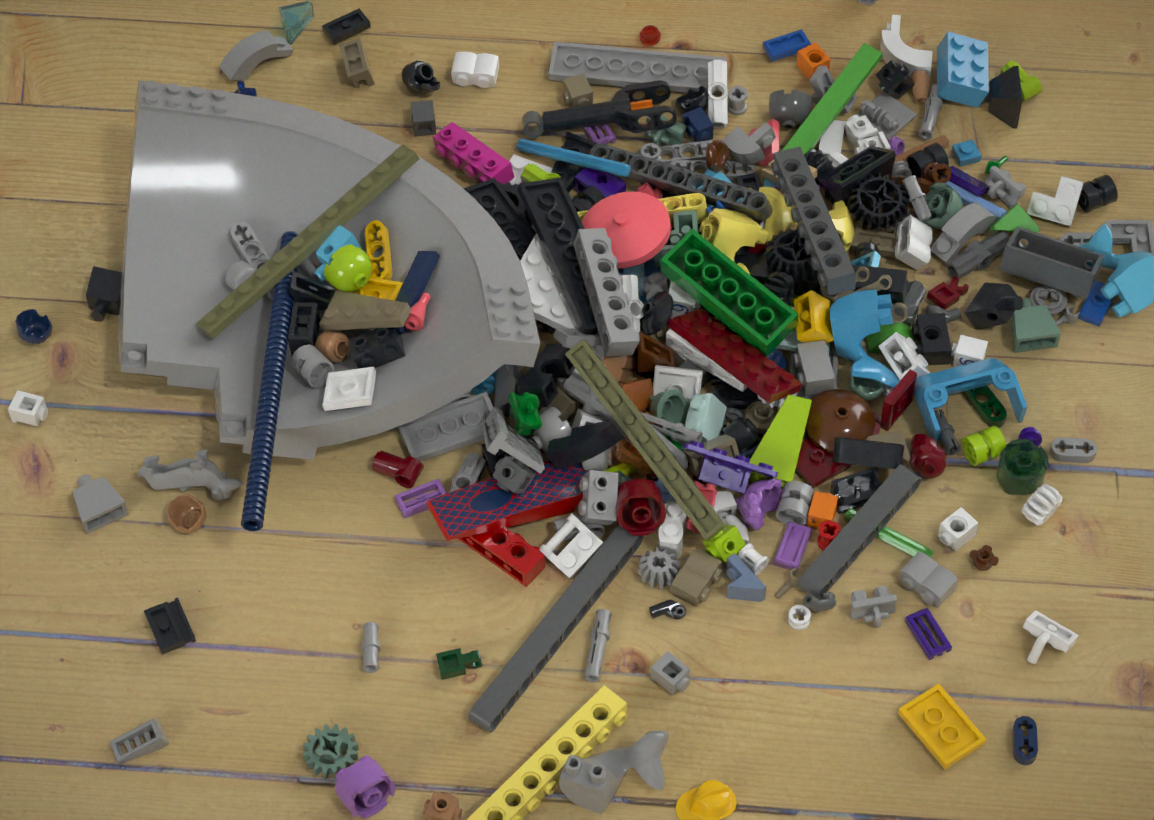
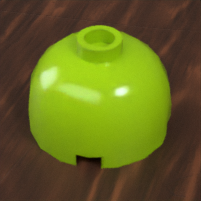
M350 244L339 248L332 254L331 258L333 260L330 265L326 263L324 270L326 280L333 287L343 292L360 290L367 284L372 274V264L368 255L360 247Z

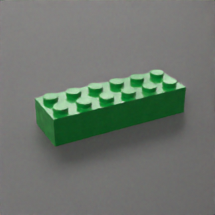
M693 228L661 259L662 274L737 335L741 336L748 344L757 348L764 356L767 357L797 327V312Z

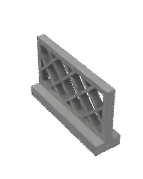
M494 406L481 425L487 451L496 455L498 450L502 449L532 469L542 473L545 466L540 450L534 446L530 437L518 435L512 426L505 423L503 411Z

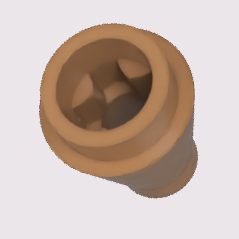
M914 71L911 73L910 78L915 85L911 89L915 103L922 105L925 104L928 98L931 78L926 71Z

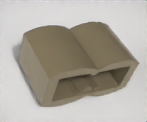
M696 548L672 582L671 593L696 607L701 601L705 602L710 595L711 585L713 583L717 584L724 571L721 570L722 561Z

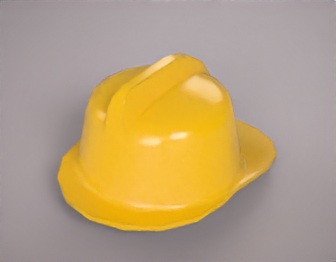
M705 781L699 787L691 789L680 796L676 804L677 817L680 820L724 819L735 810L736 796L728 785L720 781Z

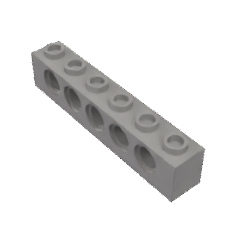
M605 228L578 229L573 245L605 356L633 355L636 346L639 345L640 337L638 331H635L633 313L629 311L628 295L624 293L622 287L623 279L617 270V258L613 256L611 250V239L607 236Z

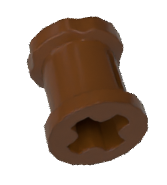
M932 162L928 163L923 169L924 178L932 182L946 183L951 177V169L946 164Z

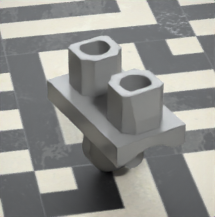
M996 166L991 167L989 176L984 181L989 187L988 196L992 199L1000 198L1009 207L1017 204L1019 199L1023 197L1026 186L1021 182L1015 183L1006 169L1000 170Z
M887 586L874 589V598L868 599L866 598L865 591H853L850 609L851 620L863 618L864 622L873 621L875 628L881 627V619H887L890 613H895L897 598L895 594H890Z

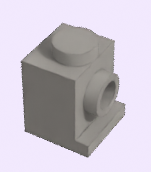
M668 651L651 666L650 680L656 681L672 695L677 691L683 692L690 684V668Z

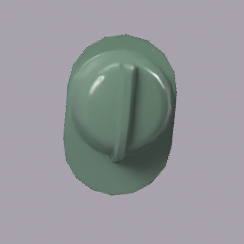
M670 389L666 392H660L656 396L651 395L649 397L651 400L650 414L652 416L675 424L679 422L685 426L690 403L678 390ZM671 429V431H673V432H676V433H679V434L681 433V432H679V431H676V430Z

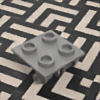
M884 91L873 101L864 100L860 105L862 110L856 114L859 117L866 115L872 126L877 128L878 132H883L887 140L891 139L917 116L915 112Z

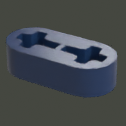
M1021 716L1015 720L1012 730L1013 755L1019 764L1030 765L1036 760L1038 753L1037 725L1032 718ZM1022 725L1026 726L1028 730L1027 736H1023ZM1023 745H1027L1029 756H1024V752H1022Z

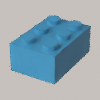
M949 31L946 33L937 47V93L939 98L975 108L980 106L989 93L988 42Z

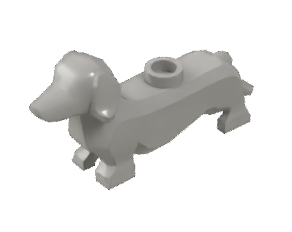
M208 450L196 451L197 460L185 458L169 465L158 464V456H149L145 458V466L141 467L138 476H144L150 486L156 490L179 488L181 491H185L192 486H206L212 492V498L217 501L228 499L233 490L242 486L239 479L227 478L225 472L220 473L219 468L207 459L209 456Z

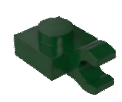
M461 648L436 653L442 680L465 675V668L477 669L482 667L479 650L462 654Z

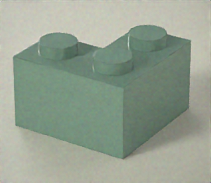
M696 210L673 212L674 230L671 231L663 249L654 256L655 268L661 267V259L692 228L699 233Z

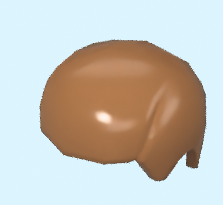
M190 494L176 497L171 501L167 509L169 523L175 529L185 534L196 532L203 526L207 518L206 509L203 504Z

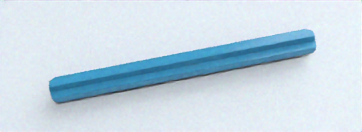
M522 138L518 140L516 148L522 152L624 177L629 176L631 170L630 165Z

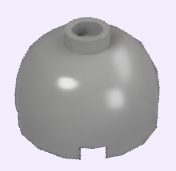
M553 406L539 414L543 424L540 429H532L534 436L531 437L534 446L538 450L542 449L545 453H547L549 441L570 436L572 431L567 420L562 421L558 417L561 415V412Z

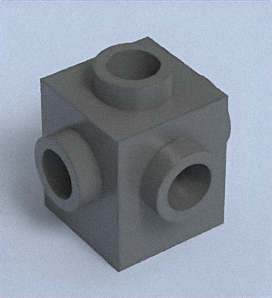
M505 456V458H501L495 466L496 471L492 476L498 480L497 485L505 491L509 492L511 490L513 493L523 494L536 473L515 457Z

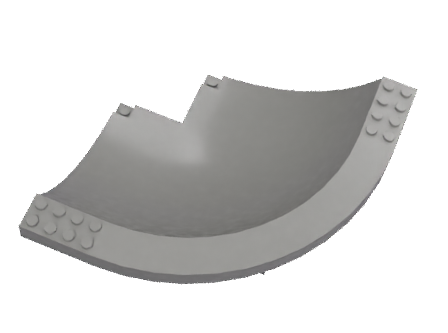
M150 80L138 81L118 319V352L121 372L167 377V385L214 390L220 442L241 444L242 453L251 454L272 299H269L264 294L214 339L201 331L196 324L234 291L226 283L228 268L235 262H245L232 241L231 227L237 222L248 223L271 259L280 251L283 233L294 231L300 234L345 193L360 182L361 179L398 149L400 145L349 122L297 105L262 97L225 92L220 89L209 90L197 86L185 87L174 83L162 84ZM419 157V160L342 226L353 233L366 254V226L371 221L378 220L387 227L393 272L391 281L404 282L418 251H436L440 255L423 292L431 296L426 306L423 328L419 331L406 328L404 334H400L403 338L405 356L375 368L376 379L371 405L324 411L322 405L326 385L319 388L311 387L292 368V357L288 343L272 456L314 460L317 447L341 444L376 435L414 421L452 402L464 393L471 392L472 388L483 382L504 364L534 367L540 341L528 284L517 254L496 221L476 199L454 180L424 159ZM238 230L237 234L242 236L244 243L247 242L245 232ZM250 247L246 251V254L249 256H256L259 253L256 247ZM318 247L310 256L317 266H321L322 264L316 256ZM378 248L374 252L375 258L382 255L383 248ZM298 265V273L308 277ZM381 267L380 274L377 275L378 277L381 276V272L384 271ZM319 310L321 319L325 313V310ZM320 327V330H319V335H320L321 333L325 332V331L322 330L321 327ZM376 328L327 331L340 332L346 335L348 339H352ZM351 348L344 361L332 363L335 369L334 372L359 369L352 358Z

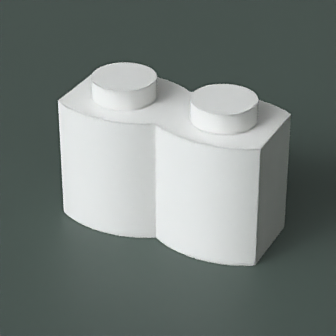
M456 52L451 72L452 83L459 86L495 87L499 71V57L488 53Z
M909 215L898 224V241L895 246V257L918 270L927 265L931 259L929 245L933 239L932 228Z
M668 500L665 503L666 518L659 528L658 549L663 552L667 548L669 554L675 553L676 559H678L683 548V535L686 531L687 515L676 501Z

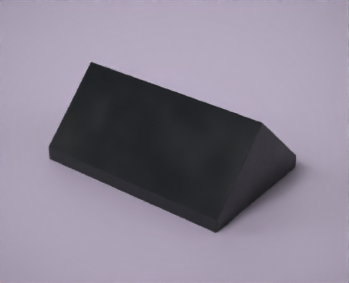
M869 146L822 175L818 180L836 202L846 201L849 198L851 189H857L858 183H863L864 179L868 180L871 175L877 177L879 172L881 177L891 173L896 153L894 150Z

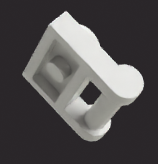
M572 513L567 518L568 521L548 543L540 546V551L570 580L603 544ZM574 528H577L580 532L556 556L552 551Z

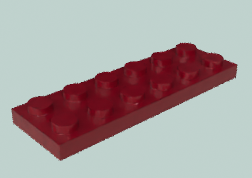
M700 308L670 318L668 323L670 329L768 403L800 392L802 383L796 380L792 374L784 371L776 362L768 359L757 348L749 345L741 336L733 333L725 324L717 321L706 310Z

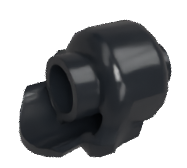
M416 60L405 65L402 69V80L410 93L426 94L440 88V81H437V78L433 76V68L428 63Z

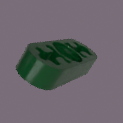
M987 385L975 388L974 391L971 389L962 392L989 427L994 425L1000 428L1005 424L1007 411ZM984 395L989 401L981 403L977 401L976 397Z

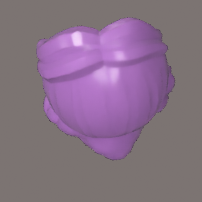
M770 478L757 481L748 486L745 494L735 499L742 520L747 527L759 530L764 526L763 519L765 518V513L777 511L783 492L781 480Z

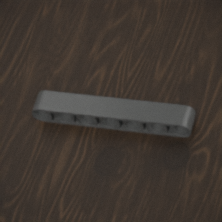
M899 465L804 572L797 586L807 594H812L816 598L822 599V594L827 593L918 489L922 478L905 466Z

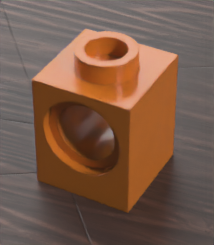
M816 42L798 51L797 66L809 80L819 66H827L828 70H830L831 59Z
M815 491L808 513L807 527L819 531L822 522L827 520L834 522L838 496L828 492L821 493Z

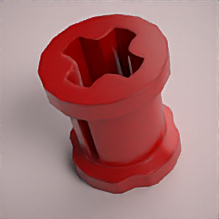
M827 520L820 524L817 544L821 550L824 551L840 533L841 528L837 522Z

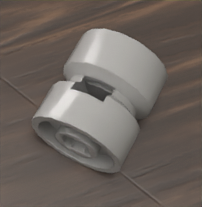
M310 344L298 348L291 359L292 368L311 387H323L326 385L328 373L335 371L334 365L315 346Z
M800 481L787 482L784 485L781 501L776 512L777 519L788 525L789 521L805 525L814 495L813 488Z

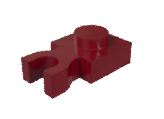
M956 276L949 285L942 282L928 291L927 299L946 310L957 303L960 296L968 292L969 286L967 284L958 286L959 278Z

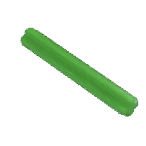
M849 508L844 520L849 522L858 511ZM887 526L876 536L912 556H915L919 551L931 558L934 551Z

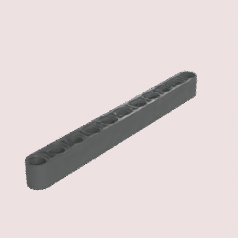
M620 525L614 529L469 712L468 720L489 733L496 729L636 552L644 536L631 535Z

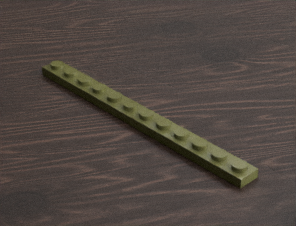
M402 144L196 323L199 329L212 339L219 335L320 247L339 225L344 226L419 160L417 153Z

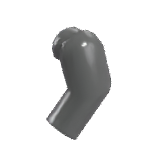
M828 592V595L823 593L822 599H818L812 594H807L803 598V603L815 612L830 610L836 605L835 594L832 592Z

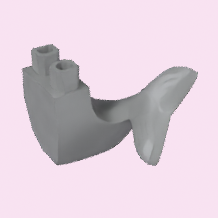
M650 731L633 746L613 749L583 759L575 755L568 756L559 778V788L568 800L582 808L602 814L610 804L628 769L631 767L637 771L649 786L662 791L665 787V777L660 757L668 741V732Z

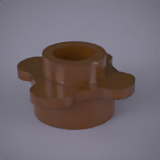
M984 545L982 549L977 551L972 550L969 555L973 559L974 566L980 571L989 570L992 566H996L999 561L998 557L993 555L992 548L988 545Z

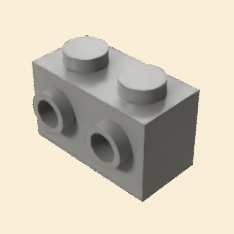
M825 340L797 344L796 354H793V364L795 368L799 369L797 377L798 381L802 383L801 387L804 388L805 396L833 390L835 377Z
M589 470L580 480V491H583V501L581 500L579 503L578 512L579 515H582L581 522L611 525L616 521L618 473Z

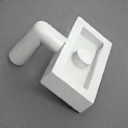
M1036 610L1026 619L1022 627L1037 637L1027 658L1033 664L1037 663L1047 642L1055 649L1066 653L1076 643L1079 636Z

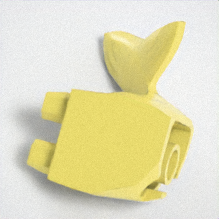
M760 187L759 192L765 194L773 209L771 216L766 219L764 229L769 231L766 240L768 242L771 241L773 235H778L779 231L785 232L792 223L797 228L798 223L793 222L791 207L786 206L784 194L781 191L772 187ZM844 201L834 202L833 210L828 212L847 252L854 239L855 229L852 217Z
M714 208L709 213L699 229L702 237L733 262L735 253L740 247H754L755 243L765 244L769 231L761 228L757 222L746 214ZM742 263L737 264L748 274H750L745 265H743Z

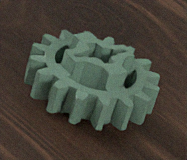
M325 724L323 731L315 728V736L308 734V743H303L305 751L303 752V758L306 761L308 770L313 768L315 776L322 772L324 779H327L329 774H333L335 779L336 774L341 769L350 767L354 764L353 760H358L359 758L357 752L359 750L358 742H355L354 734L348 735L346 727L339 731L338 724H335L333 729H329L328 725Z

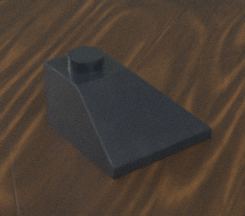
M1013 66L989 81V93L984 98V103H988V110L992 115L1011 128L1017 129L1023 98L1019 67Z

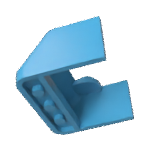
M989 358L918 377L914 396L928 436L934 439L937 444L940 427L934 409L943 407L948 400V395L993 384L1001 391L1007 392L1017 422H1022L1027 410V404L1015 372L999 359Z

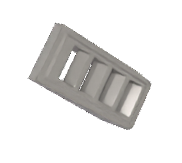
M155 718L109 742L119 765L169 745L161 724ZM154 732L156 737L152 739L151 733ZM144 736L147 742L143 744L140 737ZM133 740L135 741V743H136V745H137V747L134 748V749H133V746H132V744H131V742H130V741H133ZM122 744H125L128 751L125 754L120 746Z

